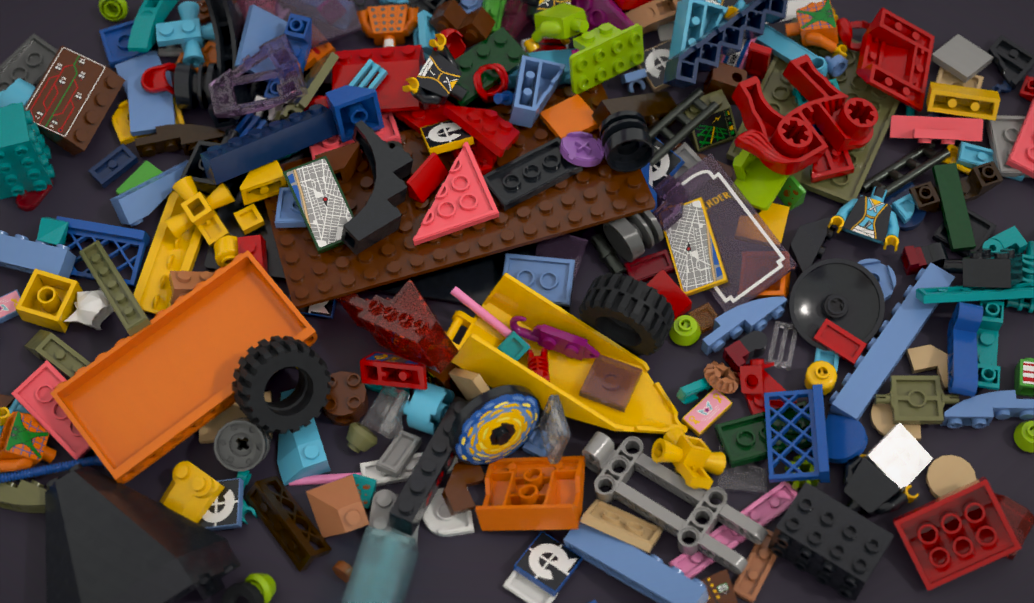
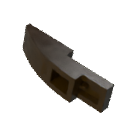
M195 124L156 126L157 134L135 138V146L140 157H152L156 154L175 152L179 149H183L185 156L192 154L198 140L221 143L225 132L216 128Z

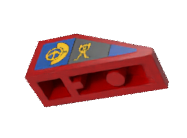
M373 352L360 360L361 380L364 384L427 389L426 365L395 353Z

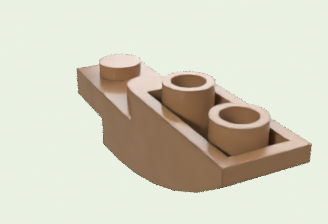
M653 0L625 13V15L634 24L641 25L643 34L658 30L660 25L675 21L677 3L681 0Z

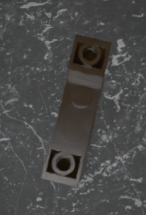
M994 161L973 167L969 176L960 178L965 202L977 199L1003 182V178ZM931 181L909 188V192L918 210L933 213L941 211L937 189L933 187Z

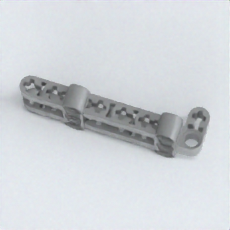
M597 431L582 450V456H585L586 459L585 466L598 474L594 482L596 499L608 504L616 499L654 524L662 527L678 538V549L682 554L691 556L699 551L728 570L741 574L748 564L747 560L739 553L709 536L711 531L719 521L741 536L759 545L768 534L767 530L759 523L727 505V494L722 488L712 487L707 491L701 488L693 489L686 485L683 477L662 464L654 462L652 458L644 454L643 443L638 437H627L618 449L615 450L613 441L607 435ZM635 448L638 450V452L635 454H630L627 452V450ZM617 467L625 469L622 473H616L613 470ZM635 471L639 472L693 505L695 509L686 521L628 486L626 483ZM603 486L611 488L609 492H602L599 489ZM717 498L720 501H722V503L719 505H713L710 503V500ZM699 518H705L709 522L707 524L701 525L698 524L696 520ZM690 537L695 542L693 544H685L682 540Z

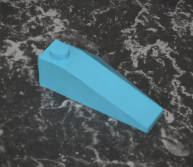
M294 389L281 392L280 401L287 398ZM314 417L310 420L311 424L307 427L302 425L299 427V431L292 433L290 430H287L286 434H279L277 465L284 486L301 478L331 471Z

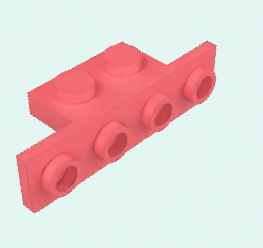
M891 116L890 138L918 139V143L932 144V140H941V144L955 145V141L982 142L983 119Z

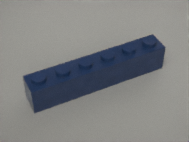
M315 104L306 111L290 114L289 118L272 121L269 123V126L261 129H253L247 135L233 137L225 144L209 147L207 151L200 153L207 179L216 185L337 135L332 111L322 104Z

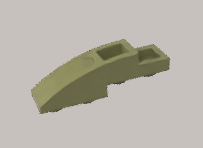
M21 479L19 485L9 481L1 482L0 507L16 512L45 513V492L47 490L44 489V485L34 480H31L29 483Z

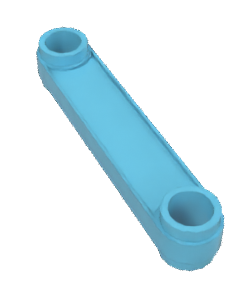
M765 24L764 34L757 37L755 43L772 48V54L788 64L791 60L807 54L815 68L826 77L828 67L823 57L817 56Z

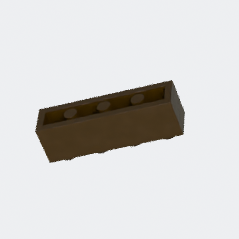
M668 91L601 100L591 116L600 127L602 121L613 113L624 110L636 111L643 115L648 129H651L671 112L677 104ZM676 119L667 127L671 126L676 121Z

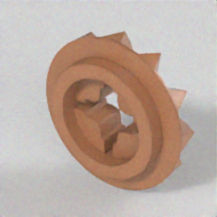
M713 361L711 364H707L704 369V377L714 389L726 394L734 393L738 389L740 380L736 377L737 373L732 372L730 367H726L723 362L718 364Z

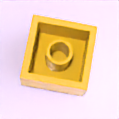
M34 269L15 309L23 321L65 333L70 322L63 321L77 310L74 302L77 301V292H82L83 290L78 281Z

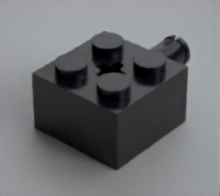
M227 128L221 143L198 140L180 179L192 176L198 192L210 195L220 184L216 185L207 179L200 153L207 151L211 146H220L227 143L233 137H239V132ZM239 176L224 182L231 193Z
M980 248L975 252H970V255L964 257L963 260L945 259L944 270L948 273L963 274V287L1011 288L1023 281L1022 253H1015V249H1000V252H991L989 248Z

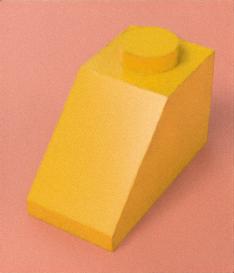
M277 160L253 169L248 173L240 186L244 205L279 194L280 187H287L283 171Z

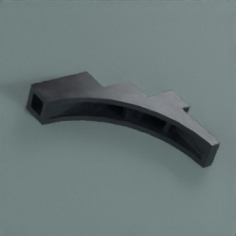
M205 0L212 21L217 53L216 84L213 98L207 110L215 127L220 128L236 125L252 97L244 80L246 71L235 67L246 20L242 13H237L232 0Z
M362 120L355 123L352 139L355 142H359L360 148L370 164L374 190L363 209L343 225L341 240L355 255L399 229L402 214L396 206L405 202L408 187L402 179L410 175L413 159L408 152H405L399 145L391 149L388 143L383 141Z

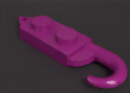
M514 316L510 320L512 331L516 332L520 337L537 342V345L547 350H553L569 358L581 361L583 358H598L600 352L588 344L587 339L546 324L537 325L532 331L517 324L518 321L525 322L527 320L523 316Z

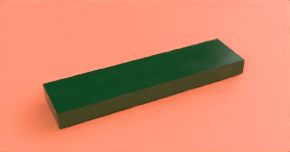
M956 163L934 165L932 172L940 199L951 252L974 250L976 244Z

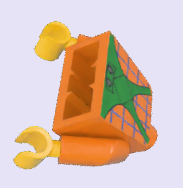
M830 0L818 3L811 2L807 6L797 9V22L785 24L786 36L800 35L803 46L822 47L833 53V57L838 54L845 58L847 57V47L843 44L837 46L838 32L836 20L839 17L835 15L836 11L832 8Z
M0 408V426H4L0 436V472L27 470V468L34 467L41 460L51 463L57 451L46 446L49 432L31 414L19 411L10 413L8 408Z

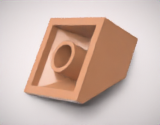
M353 474L306 491L323 538L347 533L369 525V518Z

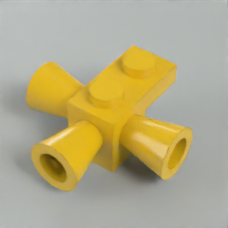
M186 176L173 185L172 189L184 200L181 206L185 212L168 218L165 222L177 239L193 224L198 227L211 247L214 246L219 238L230 235L215 211L217 208L236 201L224 182L208 197L198 192L192 176Z
M676 427L668 430L663 439H657L652 447L651 455L653 461L656 463L672 462L675 470L684 478L686 485L693 489L703 488L709 490L713 480L706 471L719 476L723 473L726 466V457L723 452H711L701 438L685 435L684 430Z

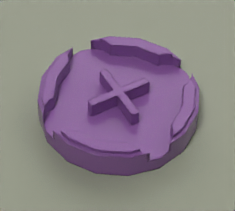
M570 132L561 139V155L568 162L577 166H596L603 161L605 153L601 140L599 138L598 140L592 138L593 135L587 132Z

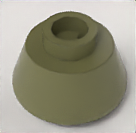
M358 422L349 425L346 439L349 441L347 446L357 453L360 451L366 452L377 444V436L371 430Z

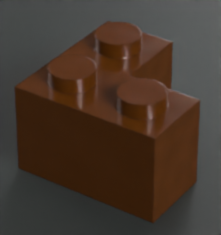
M448 0L438 6L429 23L438 33L447 28L458 30L463 35L461 39L466 44V48L485 40L496 21L483 7L467 14L456 0Z

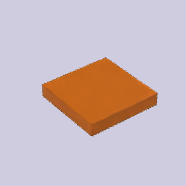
M578 94L540 112V119L560 139L566 137L570 132L581 131L590 133L599 128L591 116L593 110Z

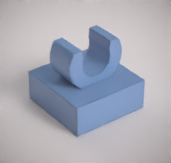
M645 68L620 75L622 84L628 83L627 89L629 93L634 92V83H638L641 90L645 89V82L641 79L647 77Z
M536 429L524 444L523 451L534 457H547L554 445L551 435Z

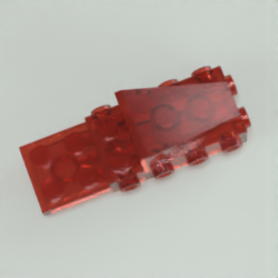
M410 280L393 299L388 297L384 299L375 295L371 300L368 298L364 300L355 293L336 298L357 326L369 331L381 347L424 364L436 372L441 373L459 352L435 312Z

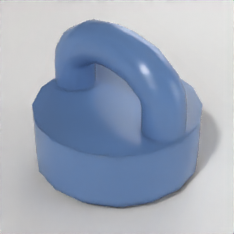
M840 54L833 58L830 56H825L824 58L828 63L827 73L832 77L840 76L847 68L848 60Z

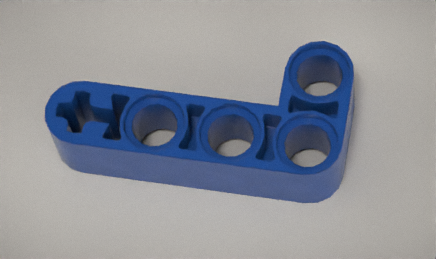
M957 302L950 318L947 330L949 393L974 397L977 392V331L983 318V306Z

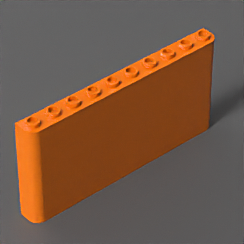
M247 250L245 253L235 256L227 266L217 269L209 279L196 284L194 289L188 294L178 297L174 304L166 310H160L150 320V325L131 337L129 335L127 338L120 339L113 348L99 354L95 361L87 367L78 369L73 377L59 383L50 394L118 483L125 484L235 403L234 395L236 393L232 390V382L236 381V379L233 377L235 369H239L240 364L238 361L241 356L245 358L248 355L247 350L251 346L256 348L259 346L258 341L263 339L271 341L270 338L272 336L279 335L282 339L284 336H291L295 340L299 339L311 347L316 342L318 336L313 327L249 250Z

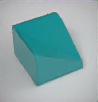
M42 217L37 240L54 245H65L69 222Z

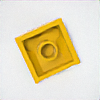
M188 460L182 461L173 469V480L164 492L160 502L167 508L198 524L225 487Z

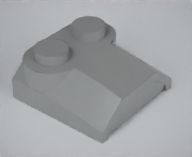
M387 489L375 491L369 517L368 541L417 547L419 524L412 536L390 527L389 512L399 494H394Z

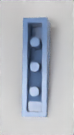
M189 160L111 198L110 201L121 224L135 226L142 223L143 218L148 216L171 193L173 185L180 180Z

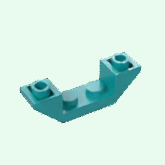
M983 300L979 301L978 304L983 306V318L977 331L978 387L999 390L1001 366H997L999 330L1003 324L1004 302Z

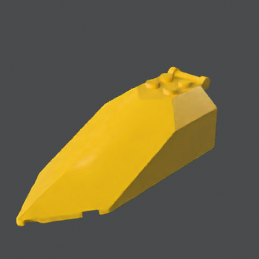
M508 273L502 276L481 306L509 329H511L510 320L512 317L523 316L527 320L525 322L518 321L517 324L532 331L535 326L546 324L587 339L588 344L600 352L599 357L583 358L581 361L569 358L559 352L548 350L549 382L528 369L527 352L518 361L509 357L497 348L505 339L502 334L477 314L472 318L459 310L454 313L452 323L445 336L440 338L437 343V348L441 352L452 355V363L464 370L480 374L485 383L492 388L503 385H520L528 388L539 401L542 410L552 412L559 397L566 417L612 431L665 434L668 430L676 427L683 429L685 433L688 431V427L678 420V411L660 383H654L649 376L648 371L650 368L644 360ZM460 326L467 327L459 344L454 343L453 339ZM521 337L529 344V350L532 349L534 356H541V348L544 347L537 345V342Z

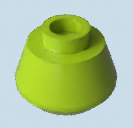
M126 0L99 1V11L107 20L117 22L126 17L128 13Z
M682 315L674 319V323L669 331L672 341L681 346H690L696 343L701 335L700 325L693 317L688 315Z
M1034 421L1022 422L1014 430L1016 445L1029 453H1034Z
M253 573L248 575L244 581L253 584L260 590L264 603H269L276 592V583L268 574Z

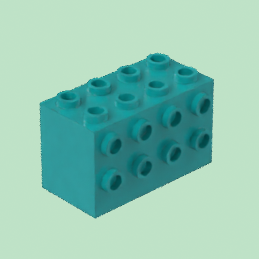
M22 102L1 107L0 200L13 196L17 197L19 193L24 195V190H27V192L34 190L42 191L47 188V185L53 186L51 178L55 177V172L52 164L49 165L48 160L52 158L49 146L45 144L43 134H40L37 123L33 120L31 111H27Z

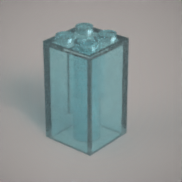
M366 526L342 603H404L419 555L415 539Z

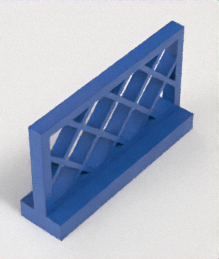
M57 216L56 219L69 222L67 235L72 236L74 242L67 246L70 250L76 246L82 250L83 248L80 243L87 239H93L94 242L100 240L102 241L100 242L102 246L109 242L115 243L118 249L109 254V257L112 259L122 253L126 262L117 267V270L120 272L130 266L133 270L131 280L124 279L127 286L136 287L145 248L149 246L151 239L146 231ZM131 246L139 247L137 255L128 259L124 251ZM81 255L76 258L74 265L83 260ZM73 266L70 276L95 280L89 268L80 272Z
M822 384L812 385L813 389L764 393L770 483L820 479V483H830ZM798 398H809V403L803 409L794 404ZM780 399L785 404L776 411L770 406V400ZM789 407L798 413L791 421L782 415ZM802 416L810 421V425L804 431L795 425ZM778 418L787 424L779 433L771 427ZM790 428L800 434L792 443L783 436ZM803 438L812 443V446L806 452L797 447ZM778 440H781L788 446L781 454L772 448ZM792 450L802 456L794 465L785 459ZM807 460L814 466V472H802L798 467ZM780 462L790 468L785 474H774V468Z

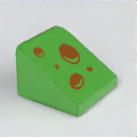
M792 175L779 191L778 197L785 206L790 207L789 210H793L804 202L806 190Z

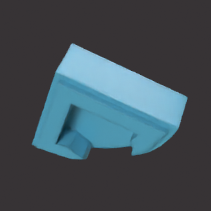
M910 193L891 205L904 224L912 218L915 202Z

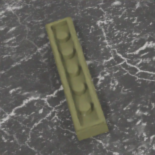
M97 240L79 251V254L130 337L150 325L151 322L100 241Z

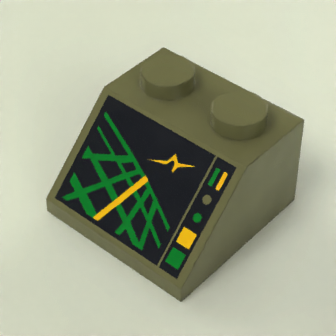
M722 89L700 97L707 105L715 101L719 105V109L688 135L697 153L732 141L737 134L732 109ZM692 104L683 113L692 120L701 111Z

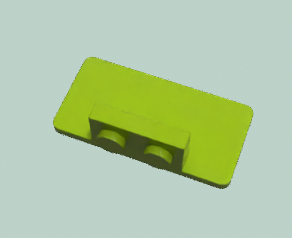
M608 22L574 38L573 45L580 51L569 57L572 92L580 94L641 64L644 61L642 26L635 24L620 30Z
M742 149L733 161V168L737 179L731 188L743 204L766 211L770 208L789 175L773 172L758 157ZM728 191V195L731 196V198H728L737 202L731 192Z

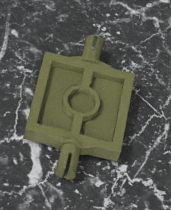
M891 375L889 379L890 393L875 394L874 396L875 404L890 405L893 424H942L944 422V404L959 403V394H944L940 385V376Z

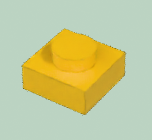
M254 203L233 213L244 235L265 225Z

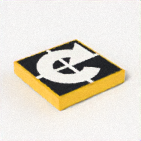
M452 120L420 128L429 154L433 152L441 154L463 148L464 142L467 141L469 146L474 144L473 137Z

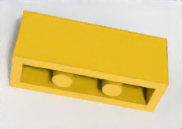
M930 82L926 100L927 111L996 121L1000 104L998 91Z

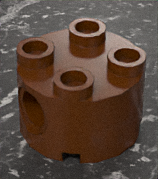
M340 371L330 374L331 381L327 383L331 386V393L326 395L328 399L326 407H321L323 414L333 424L339 426H349L351 423L359 422L360 418L367 413L369 406L365 384L362 383L357 373Z

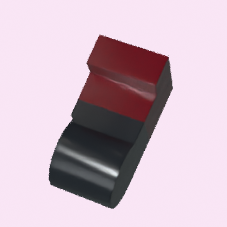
M940 242L916 248L913 245L906 246L900 257L906 275L917 274L921 268L926 270L930 263L941 268L944 266L945 259H949L944 244Z
M761 331L750 332L726 347L722 358L733 372L738 373L740 372V366L745 365L752 357H760L764 354L767 346V337Z

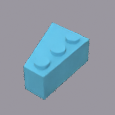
M703 0L679 1L677 3L668 60L719 25L728 7Z

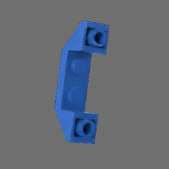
M290 13L284 35L289 40L277 77L270 76L264 94L265 98L286 103L299 88L312 45V19Z

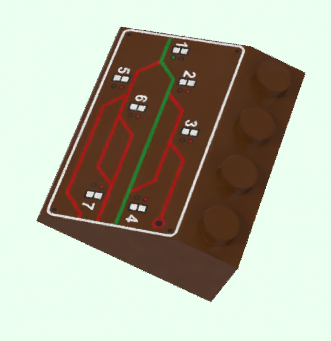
M60 46L27 101L25 108L27 111H31L33 120L37 123L41 134L74 156L86 150L125 79L110 68L64 46Z

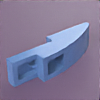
M784 296L757 299L736 306L715 318L714 331L702 339L701 350L706 355L713 351L716 353L725 346L726 341L730 338L736 339L742 334L743 330L747 334L753 331H762L767 326V322L773 318L776 320L785 313L787 299Z
M1015 390L995 391L963 400L943 413L944 422L940 426H948L949 428L972 426L973 428L980 429L989 426L994 417L999 420H1005L1010 417L1030 420L1034 418V399H1016Z

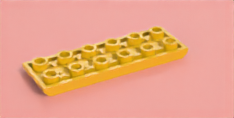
M174 190L171 191L133 294L143 311L157 314L160 310H166L171 306L170 271H192L204 238L198 227L194 224L178 239L168 228L165 222L166 219L185 212L181 206L184 200Z

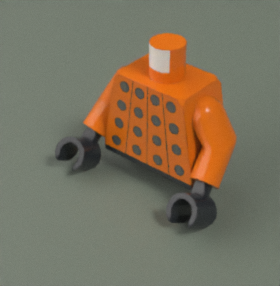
M354 0V4L359 9L357 10L360 28L368 38L374 39V44L377 46L383 45L384 48L404 44L406 37L410 36L418 25L417 13L419 7H417V3L420 0H408L410 6H408V3L367 5V9L364 6L366 0L363 3H357Z

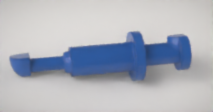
M505 90L502 94L496 93L494 95V102L496 104L511 105L514 93L510 90Z

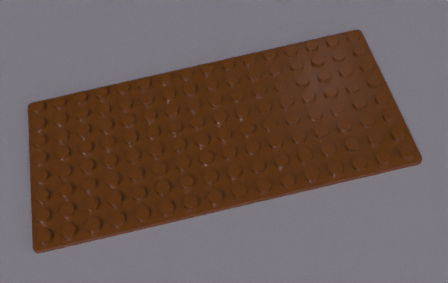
M602 83L578 94L593 112L601 100L608 99ZM571 86L555 90L542 111L576 95L572 92ZM502 104L487 108L494 110L498 116L509 122L512 104ZM540 115L531 128L512 124L514 128L520 131L519 138L512 144L509 150H505L502 157L499 158L497 156L492 171L557 138L540 119ZM599 128L590 132L593 135L592 138L600 139ZM414 129L399 132L403 150L408 152L413 159L410 175L402 179L405 184L430 156L421 133ZM451 151L437 154L449 174L455 157ZM362 153V162L349 182L340 185L354 217L367 204L374 190L372 171L364 153ZM312 156L281 164L280 167L284 172L313 161ZM604 156L600 164L593 167H583V171L506 211L493 198L499 212V217L414 246L413 237L421 227V222L428 209L431 208L436 194L442 183L446 180L445 178L424 203L409 198L407 189L405 202L396 206L402 214L399 229L355 255L346 244L318 254L307 227H275L278 194L264 199L291 300L297 309L643 213L656 207V202L641 169L632 172H617L610 168Z

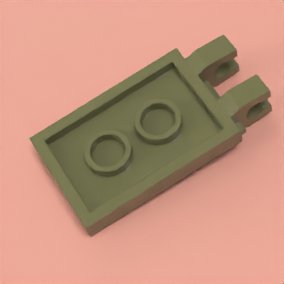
M332 51L315 62L289 103L283 110H278L274 114L271 122L280 120V118H289V115L295 112H303V109L307 107L339 56Z

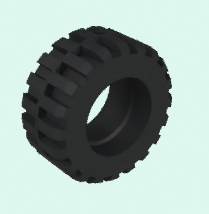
M606 273L596 277L579 307L581 321L637 356H643L644 354L648 356L661 349L674 323L675 316L670 302H667L665 296L657 292L658 290L649 287L641 280L638 281L634 277H626L619 273L614 275Z
M279 335L272 336L270 338L271 341L263 339L258 341L259 346L256 348L251 346L247 350L248 355L245 358L241 356L238 361L240 367L235 369L233 373L236 381L232 382V390L236 393L234 399L240 406L239 409L257 427H262L269 433L276 431L278 434H286L287 430L293 433L299 431V427L302 425L304 427L310 425V420L313 417L318 418L321 414V407H326L328 402L326 395L331 393V386L327 382L331 381L330 372L327 371L328 366L325 361L303 341L295 340L291 336H284L283 339ZM298 367L299 380L294 391L281 401L265 402L264 391L270 377L280 369Z

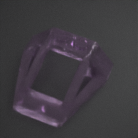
M285 33L265 42L259 47L260 51L252 57L247 55L243 58L242 61L244 63L235 70H227L208 84L214 114L217 118H231L269 110L279 105L288 104L308 94L301 66ZM268 57L276 67V69L242 75ZM279 77L280 84L276 85L278 97L237 104L233 86Z

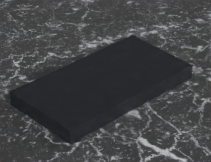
M559 137L483 175L491 195L504 211L583 171L582 166L574 165L563 158L560 153L561 139Z

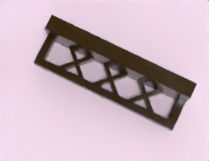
M277 475L255 481L245 498L300 572L307 570L315 558L329 554L332 550ZM273 485L278 494L271 491L268 486ZM281 503L289 506L292 512L285 510ZM295 522L302 524L306 531L298 528ZM309 540L316 543L320 549L315 550L309 543Z

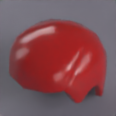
M447 28L438 33L446 37L445 45L454 59L464 54L466 44L462 41L461 37L463 35L458 30Z

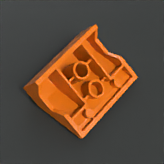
M561 456L559 461L558 457L502 458L490 463L485 475V499L482 506H476L475 508L482 531L578 529L583 506L585 456Z

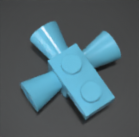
M186 1L178 6L181 17L180 21L156 24L157 43L159 47L181 44L184 52L183 63H193L195 68H197L201 63H205L201 51L205 46V40H215L212 23L204 26L201 25L198 18L199 5L196 2Z

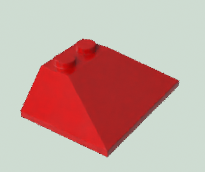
M881 8L863 35L856 73L867 84L920 112L923 110L935 36L887 9Z

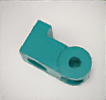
M1013 226L986 240L982 248H989L991 252H1000V249H1015V253L1023 254L1028 243L1018 229Z

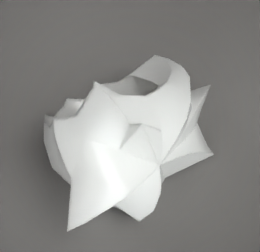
M101 288L94 291L77 292V301L74 302L77 310L63 322H78L96 330H102L100 327L101 323L114 312V309Z

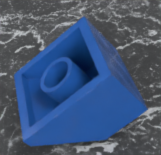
M345 85L325 93L328 108L332 111L337 135L342 143L352 140L355 123L361 120L374 131L384 128L375 89Z

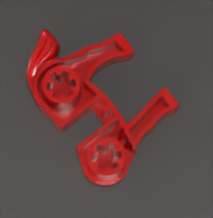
M807 54L791 60L782 75L809 102L795 108L786 116L778 113L766 101L757 76L738 83L731 96L739 108L744 126L747 128V131L735 138V146L758 157L767 168L782 175L795 174L817 162L829 147L813 125L819 128L838 152L862 148L868 144L873 136V127L878 121V112L872 103L858 97L847 100L849 96L835 88L815 68Z

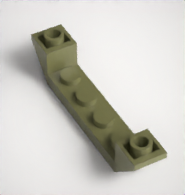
M42 329L24 346L41 361L44 359L49 361L69 379L75 375L78 369L91 364L52 332Z

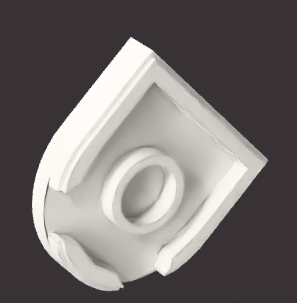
M439 488L423 515V521L427 529L441 537L474 533L471 510L451 516L442 497L444 488Z

